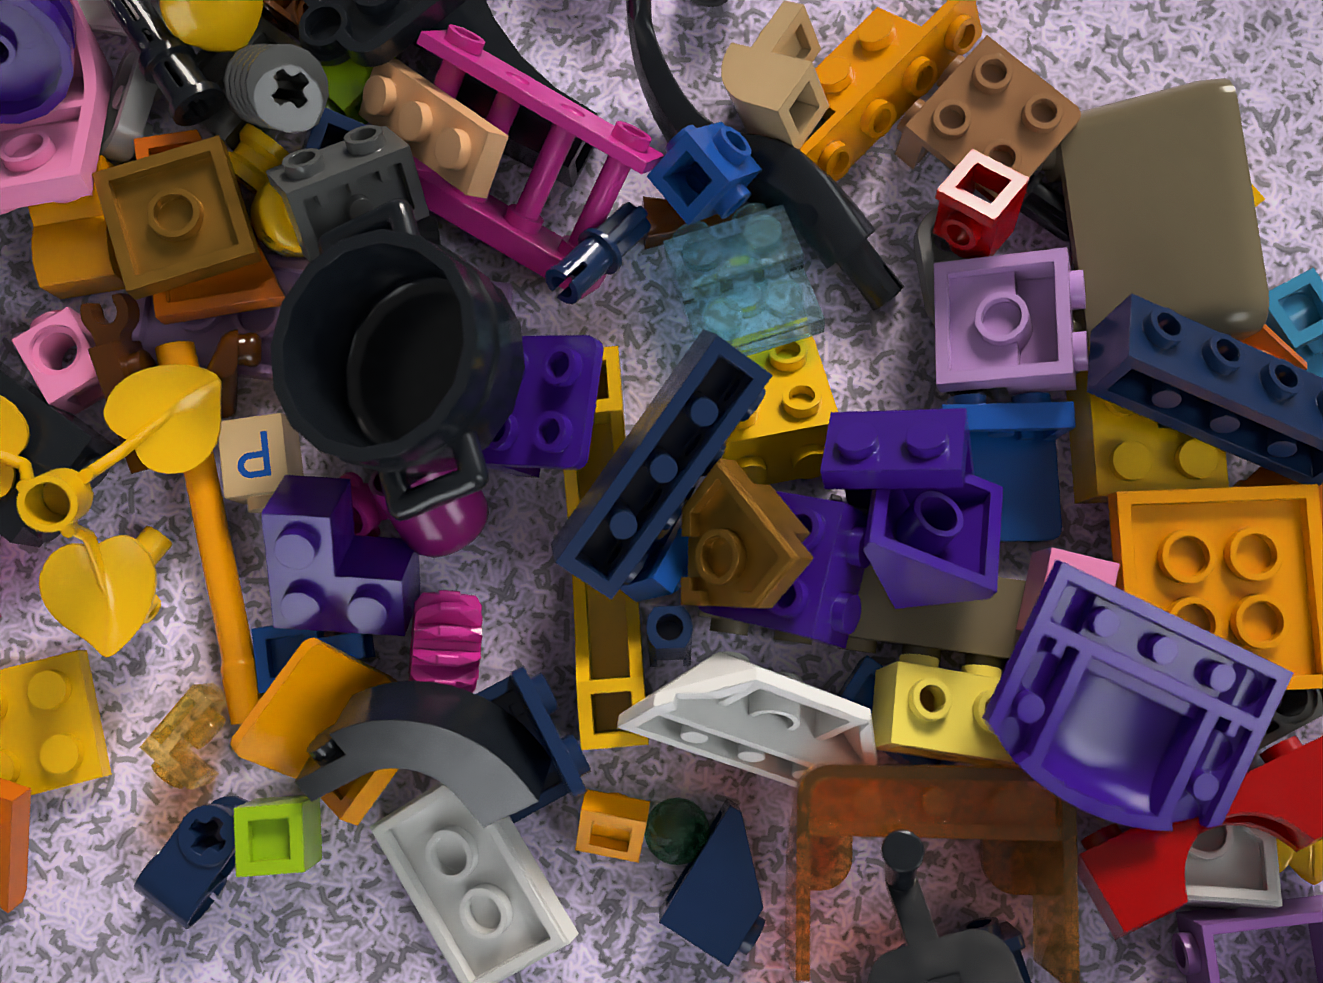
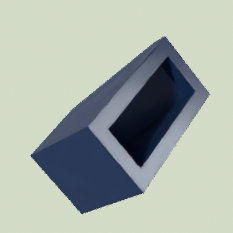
M726 798L660 907L659 923L728 967L737 951L744 955L751 951L764 928L766 920L759 916L764 907L742 813L738 804Z

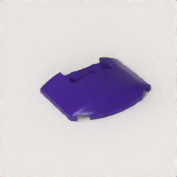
M1055 560L982 719L990 732L997 735L1006 752L1012 757V760L1025 773L1050 792L1087 813L1111 822L1156 831H1173V822L1199 817V824L1210 828L1223 824L1294 673L1065 562Z

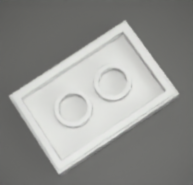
M440 782L369 826L459 983H499L570 944L579 934L510 816L483 828L461 800L447 786Z

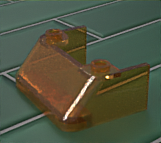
M827 762L816 764L801 775L795 787L786 847L785 956L795 981H810V890H829L843 882L852 865L853 837H886L895 830L905 829L913 832L919 838L980 839V863L988 881L999 890L1008 894L1033 895V960L1061 983H1080L1077 807L1044 788L1019 766Z

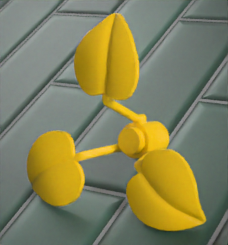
M169 364L146 368L123 379L108 396L103 412L104 419L109 428L126 440L80 472L69 468H57L34 477L31 462L19 456L28 445L30 438L27 421L15 404L0 395V498L12 490L16 480L17 468L21 479L16 485L19 491L17 509L22 520L35 530L41 532H56L60 530L63 537L71 538L74 536L84 542V544H66L48 557L39 575V590L41 598L50 614L62 626L87 641L106 658L123 648L146 620L156 594L157 571L148 550L137 539L127 535H117L98 543L97 537L92 530L78 524V520L89 511L93 502V490L90 482L125 458L133 450H136L140 461L147 468L159 473H184L203 463L217 445L222 422V382L215 373L209 370L185 364Z

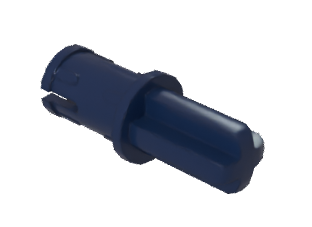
M630 202L624 203L597 228L584 230L579 235L578 245L559 263L547 270L545 280L551 292L568 277H571L573 280L557 298L566 304H575L604 274L611 275L616 273L622 265V257L646 236L651 229V224L646 218L648 215L646 209L643 206L636 207Z

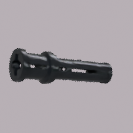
M104 0L116 21L121 25L139 52L138 62L142 75L146 81L157 84L169 102L168 112L175 124L179 126L196 125L218 112L225 99L223 91L218 84L207 81L195 63L196 53L193 47L172 35L150 0H128L138 14L139 20L125 0ZM198 98L199 101L195 103L193 100Z

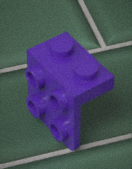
M590 335L522 336L525 370L514 411L490 445L482 450L486 466L512 475L539 478L541 468L580 470L586 465L589 458L604 351L603 344L600 340Z
M967 409L831 412L820 469L824 489H844L848 504L869 508L872 489L964 488L965 472L974 475Z
M776 491L809 531L810 534L802 544L814 557L813 560L773 608L698 607L702 612L710 615L790 633L822 644L846 649L849 634L855 631L860 620L862 606L859 591L864 570L871 564L863 550L868 515L845 502Z

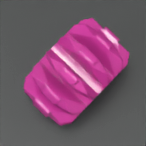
M453 590L421 593L414 602L408 681L435 682L454 686L472 693L475 691L477 679L479 678L481 642L483 637L482 605L477 596L460 594V591Z

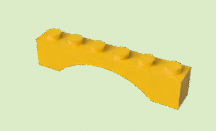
M618 346L603 347L604 351L588 461L580 470H563L568 518L626 438L621 363ZM572 574L576 689L581 750L649 745V738L617 728L619 714L646 697L639 602H635L620 589L611 600Z

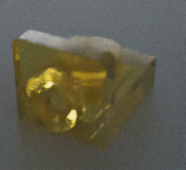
M214 683L192 685L139 747L154 760L151 767L156 775L175 788L183 789L186 787L192 790L210 784L219 774L190 749L192 746L196 749L204 747L217 735L226 722V719L220 715L227 706L225 693Z

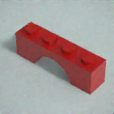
M1292 736L1263 751L1260 757L1265 764L1246 773L1224 822L1220 826L1206 828L1199 824V817L1173 822V831H1156L1134 827L1122 833L1117 823H1113L1082 839L1080 842L1086 851L1078 855L1072 866L1114 939L1117 940L1173 913L1188 902L1185 884L1186 859L1197 836L1208 830L1229 825L1256 828L1278 838L1295 852L1322 840L1323 736L1305 745H1302L1297 736Z

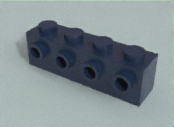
M1132 293L1091 330L1087 381L1088 393L1298 483L1318 484V486L1323 484L1322 377Z
M703 329L551 542L555 563L612 600L623 583L626 585L631 583L639 574L648 558L649 552L647 550L661 530H668L680 517L682 508L687 502V494L700 476L708 475L717 461L722 458L726 450L725 441L738 423L750 418L759 407L766 393L764 387L773 375L719 335Z

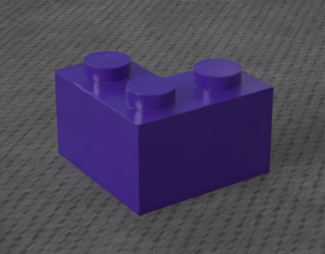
M285 475L261 512L273 628L405 636L414 613V602L420 596L419 555L410 549L402 538L354 535L351 479Z

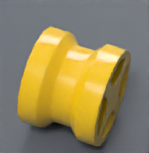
M246 123L239 132L240 143L233 152L228 153L237 182L253 194H256L269 181L266 171L281 165L282 160L290 153L254 125Z

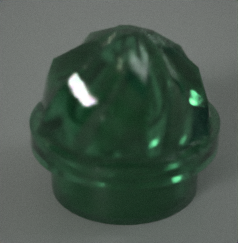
M681 797L665 799L658 803L648 815L645 829L646 843L653 855L665 863L683 865L694 861L710 836L709 822L704 811L689 799Z

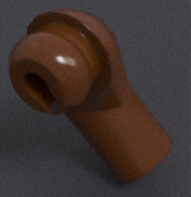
M238 329L222 335L206 369L215 373L222 382L221 419L232 416L237 410L238 365L257 367L261 364L262 339L255 332L240 334Z

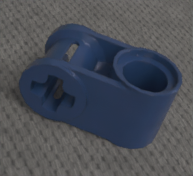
M224 796L214 800L211 804H205L192 809L183 818L164 847L158 851L142 870L134 884V890L185 929L192 927L215 901L210 898V895L215 893L218 896L227 883V877L236 866L234 808L249 801L239 796ZM217 818L223 823L219 832L220 836L224 839L221 842L215 837L219 829L218 824L214 821Z

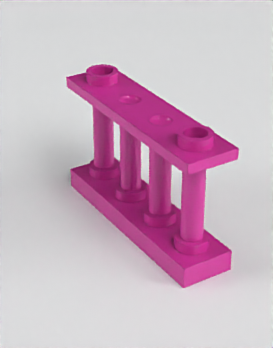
M449 25L447 30L421 31L416 44L443 59L433 83L441 90L456 99L466 73L497 90L486 121L507 135L520 105L525 106L553 123L517 204L507 205L489 193L487 198L466 196L413 156L428 210L545 278L547 270L559 263L578 245L579 235L584 230L597 228L607 219L630 169L644 174L651 171L665 155L649 146L652 138L641 129L623 121H617L614 126L483 50L486 42L477 34L457 25ZM575 137H578L604 152L608 157L571 235L561 237L542 225L544 220L540 214ZM604 274L582 295L581 299L598 289L607 274ZM568 277L559 287L565 289L573 279Z

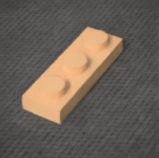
M393 58L383 65L373 67L370 78L365 83L363 89V101L358 115L372 125L387 126L410 145L414 157L466 196L487 198L509 136L398 59Z

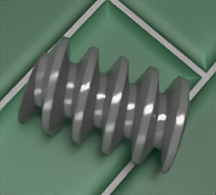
M293 44L249 45L237 51L229 60L223 78L225 95L228 99L230 110L245 122L286 133L305 132L318 125L329 96L328 78L321 63L309 51ZM274 75H276L277 78H278V81H277V82H276V80L273 78ZM273 93L277 95L275 99L272 97Z

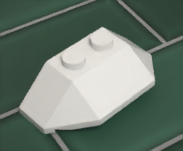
M719 651L713 654L708 659L685 671L619 714L617 728L835 801H840L879 785V766L871 709L806 684L796 674L774 672L750 663L748 657L737 652Z

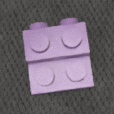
M1067 247L934 263L936 385L940 392L1007 387L1009 395L1077 390L1076 372L1088 371L1089 366L1087 331L1074 332L1073 310L1086 309L1085 280L1083 270L1071 271Z

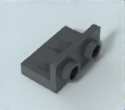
M366 125L349 131L341 142L320 150L315 148L297 150L287 155L282 160L281 165L266 171L271 186L283 199L302 253L309 262L320 256L318 240L321 235L393 199L400 198L409 202L416 221L430 216L410 145L387 126Z

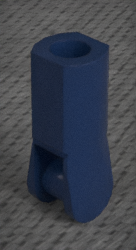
M684 606L654 607L648 616L646 625L650 667H658L657 661L683 660V666H690L693 634L690 614Z

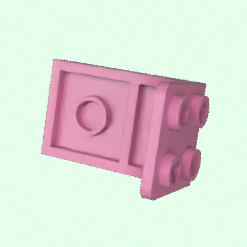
M70 0L73 5L76 26V44L74 49V74L66 97L45 116L22 124H0V215L9 213L17 208L50 202L69 203L80 197L92 195L94 185L92 173L96 172L113 84V75L77 0Z

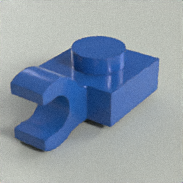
M273 625L251 629L258 693H265L301 643L309 638H317L357 659L375 657L373 634L348 633L325 637L324 631L273 628Z

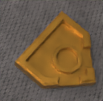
M719 459L682 508V536H688V577H681V605L773 608L814 558L802 544L810 534L809 531L771 485L754 484L735 460Z

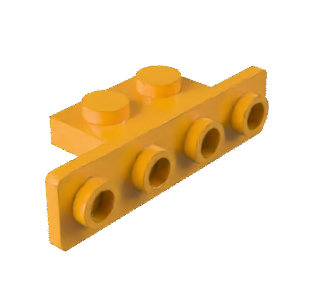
M947 0L922 26L877 7L815 68L829 103V108L822 116L827 121L803 144L800 151L830 175L835 182L844 177L849 169L879 138L886 135L892 125L921 96L929 92L949 64L958 55L967 53L981 37L982 26L976 0Z

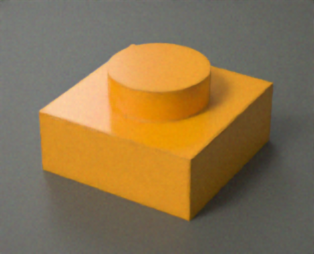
M586 789L581 807L575 850L639 863L651 801L630 798L621 793H604Z

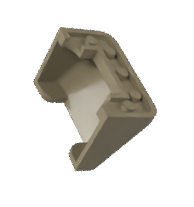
M1225 78L1199 80L1080 111L1081 117L1077 125L1037 171H1044L1047 180L1051 183L1062 182L1074 270L1084 271L1086 309L1073 310L1074 332L1087 331L1088 353L1090 350L1091 330L1131 293L1159 306L1167 307L1177 314L1220 333L1228 334L1238 341H1242L1259 332L1264 327L1268 317L1269 290L1239 103L1235 87L1231 81Z

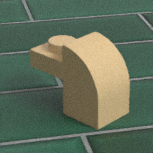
M784 0L768 24L761 30L751 47L731 42L721 66L723 84L746 131L750 134L782 140L799 150L829 108L828 100L813 65V61L821 51V47L804 4Z

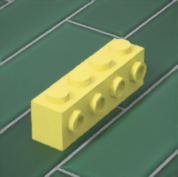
M902 654L899 655V661L876 670L872 708L876 750L1025 773L1012 760V757L1006 752L997 735L990 732L982 719L1002 676L1000 668L970 664L963 665L960 672L939 668V659L933 656Z

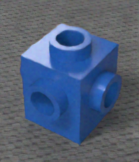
M721 121L699 128L691 124L678 132L666 145L664 150L666 155L647 175V178L685 223L690 225L716 214L722 219L733 214L751 196V192L746 186L762 171V168L751 157V147L747 140L732 127L725 126Z

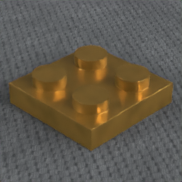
M219 135L92 173L126 292L135 300L262 261L227 146Z

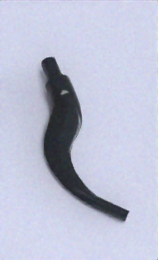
M626 0L627 23L634 66L646 102L667 143L678 132L691 124L696 128L714 124L696 110L673 77L656 38L652 24L651 0ZM739 132L751 147V157L762 168V171L746 186L751 192V196L746 201L747 203L761 206L792 221L826 269L837 263L873 311L886 304L905 287L867 240L875 232V228L830 175L799 149L782 140Z

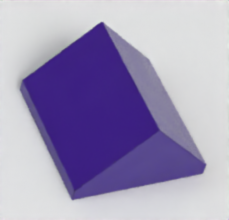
M965 472L964 488L872 489L863 550L895 609L991 599L997 593L1003 499L1002 486Z

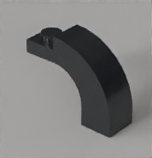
M398 681L370 687L352 695L335 725L321 732L308 746L307 752L310 757L295 783L312 802L372 771L387 768L413 770L428 775L447 786L484 828L539 801L552 758L523 724L493 702L467 690L446 684L425 681Z

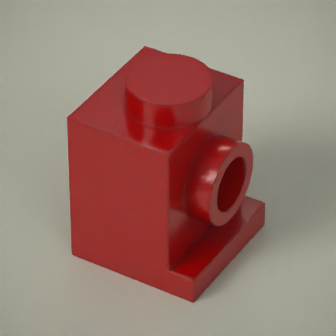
M972 149L936 190L935 199L939 200V206L933 233L945 239L949 243L952 252L959 257L972 259L993 256L1015 229L1030 178ZM975 182L999 194L992 204L974 195Z

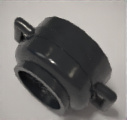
M400 198L393 199L320 236L318 240L320 256L305 267L283 300L270 347L273 389L290 426L321 453L336 456L341 461L378 471L389 514L395 520L405 521L478 492L486 487L489 481V473L482 450L490 445L514 411L525 370L521 324L502 289L492 283L486 275L458 254L443 245L433 244L420 236L415 215L409 202ZM454 470L411 488L408 476L418 477Z

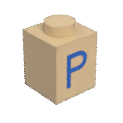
M282 413L221 422V432L218 441L224 498L243 505L247 504L249 513H261L285 475L304 476L299 433L290 426L286 415Z

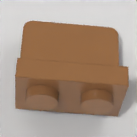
M986 35L966 58L960 54L949 64L937 81L936 85L939 88L927 102L920 98L905 113L897 126V130L902 135L895 155L910 168L914 169L930 152L953 171L965 156L974 149L1030 178L1074 129L1080 120L1081 112L1077 105ZM975 182V189L989 201L993 202L999 194Z

